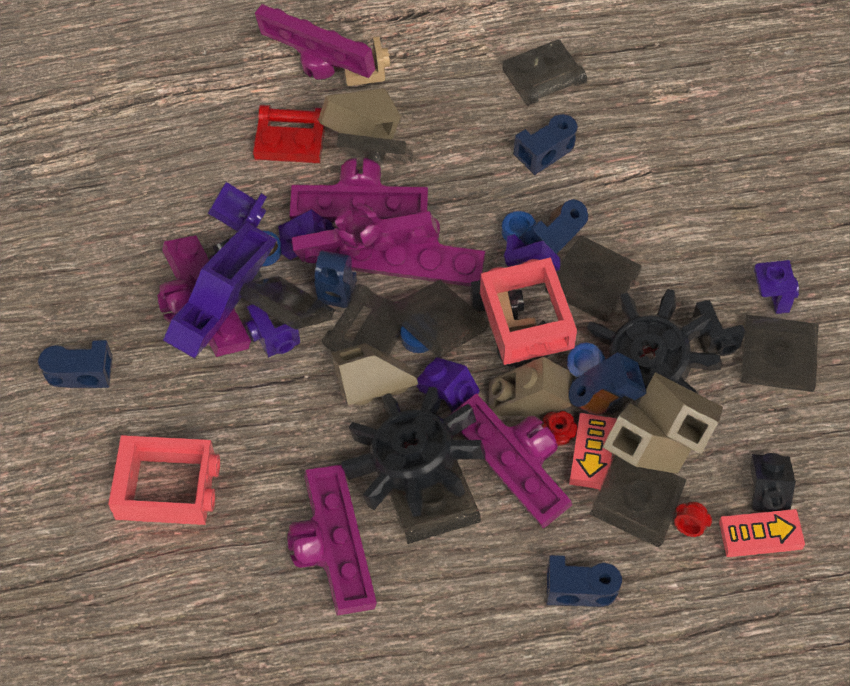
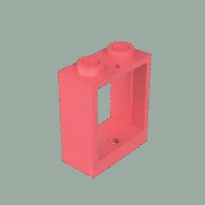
M551 257L542 260L531 259L520 265L506 268L496 267L488 272L481 273L480 295L504 365L575 348L577 328ZM545 283L558 321L510 332L497 294Z
M121 435L108 503L115 520L206 525L208 511L213 512L215 506V489H211L213 477L219 476L220 455L214 453L211 440ZM141 461L201 464L195 504L134 500Z

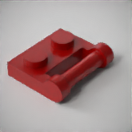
M260 105L253 150L254 159L320 163L326 127L318 120L322 108H315V111L273 109L271 105ZM271 122L314 124V127L270 126Z

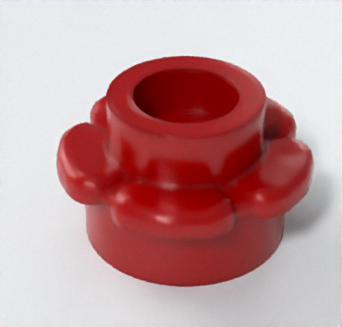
M552 411L543 418L544 424L542 427L550 429L558 446L569 443L576 436L578 429L577 424L573 422L574 417L565 411H560L559 413ZM560 424L563 428L557 429L556 425Z
M698 502L681 503L675 509L677 513L674 522L675 526L684 535L699 537L712 524L711 515L705 506Z

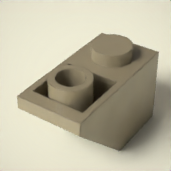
M381 88L326 96L318 120L322 125L365 144L392 140L401 115L386 89Z
M367 343L331 353L340 393L347 405L368 404L375 397L389 393L391 395H398L406 392L409 387L418 385L416 376L406 364Z
M545 357L536 359L489 380V408L499 416L534 415L545 417L546 414L552 411L558 412L573 405L569 400V389L573 383V374Z
M655 372L646 388L647 394L642 396L638 407L667 437L702 454L720 421L723 407Z
M631 403L619 415L602 447L636 467L676 474L679 473L692 450L667 437L640 408Z

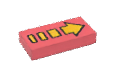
M580 413L569 485L607 490L612 453L602 447L617 418Z
M797 509L722 516L719 520L726 557L803 550L805 546Z

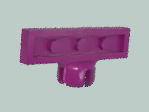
M261 4L256 10L255 16L261 34L295 48L300 53L302 69L309 77L313 75V78L316 80H325L334 75V67H342L366 78H370L375 71L372 50L363 42H355L333 30H325L315 26L306 19H298L288 15L278 8L273 9Z
M352 158L341 165L340 181L338 184L292 185L290 219L292 220L312 209L324 219L335 222L338 214L346 206L351 205L355 210L357 209V203L370 206L380 219L401 217L407 213L427 212L428 187L384 186L381 184V168L377 162L364 158L363 174H359L357 158Z
M357 203V209L354 210L349 205L338 214L335 220L338 228L292 237L293 251L302 262L305 261L313 264L317 262L321 250L353 257L360 254V251L373 248L378 251L392 249L395 244L405 242L422 244L427 242L429 238L437 237L438 230L437 223L430 211L390 219H380L370 206Z
M407 213V214H404L403 216L411 215V214H416V213ZM434 218L437 223V237L429 238L427 242L422 244H410L409 242L395 244L392 249L378 251L374 248L360 251V254L351 257L352 271L471 287V282L480 280L484 269L486 253L482 250L440 244L438 241L440 224Z
M196 235L164 241L162 251L177 279L164 282L159 286L160 292L157 296L160 311L164 313L173 312L163 314L167 322H171V319L189 301L200 271L209 261ZM235 309L232 310L225 322L209 341L216 357L248 350L251 339Z
M476 393L452 412L454 413L468 403L473 408L477 421L460 433L466 440H482L486 452L485 459L483 460L544 529L572 506V501L542 468L543 462L557 451L556 439L548 427L543 428L541 426L543 422L534 415L527 416L516 426L508 427L504 425Z
M342 465L307 469L304 479L313 517L309 520L295 521L289 525L287 535L288 549L294 551V555H290L291 560L298 568L311 566L324 568L327 573L336 616L374 610L377 601Z

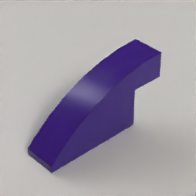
M246 223L201 269L189 301L171 319L163 341L195 359L244 295L275 246L277 239Z

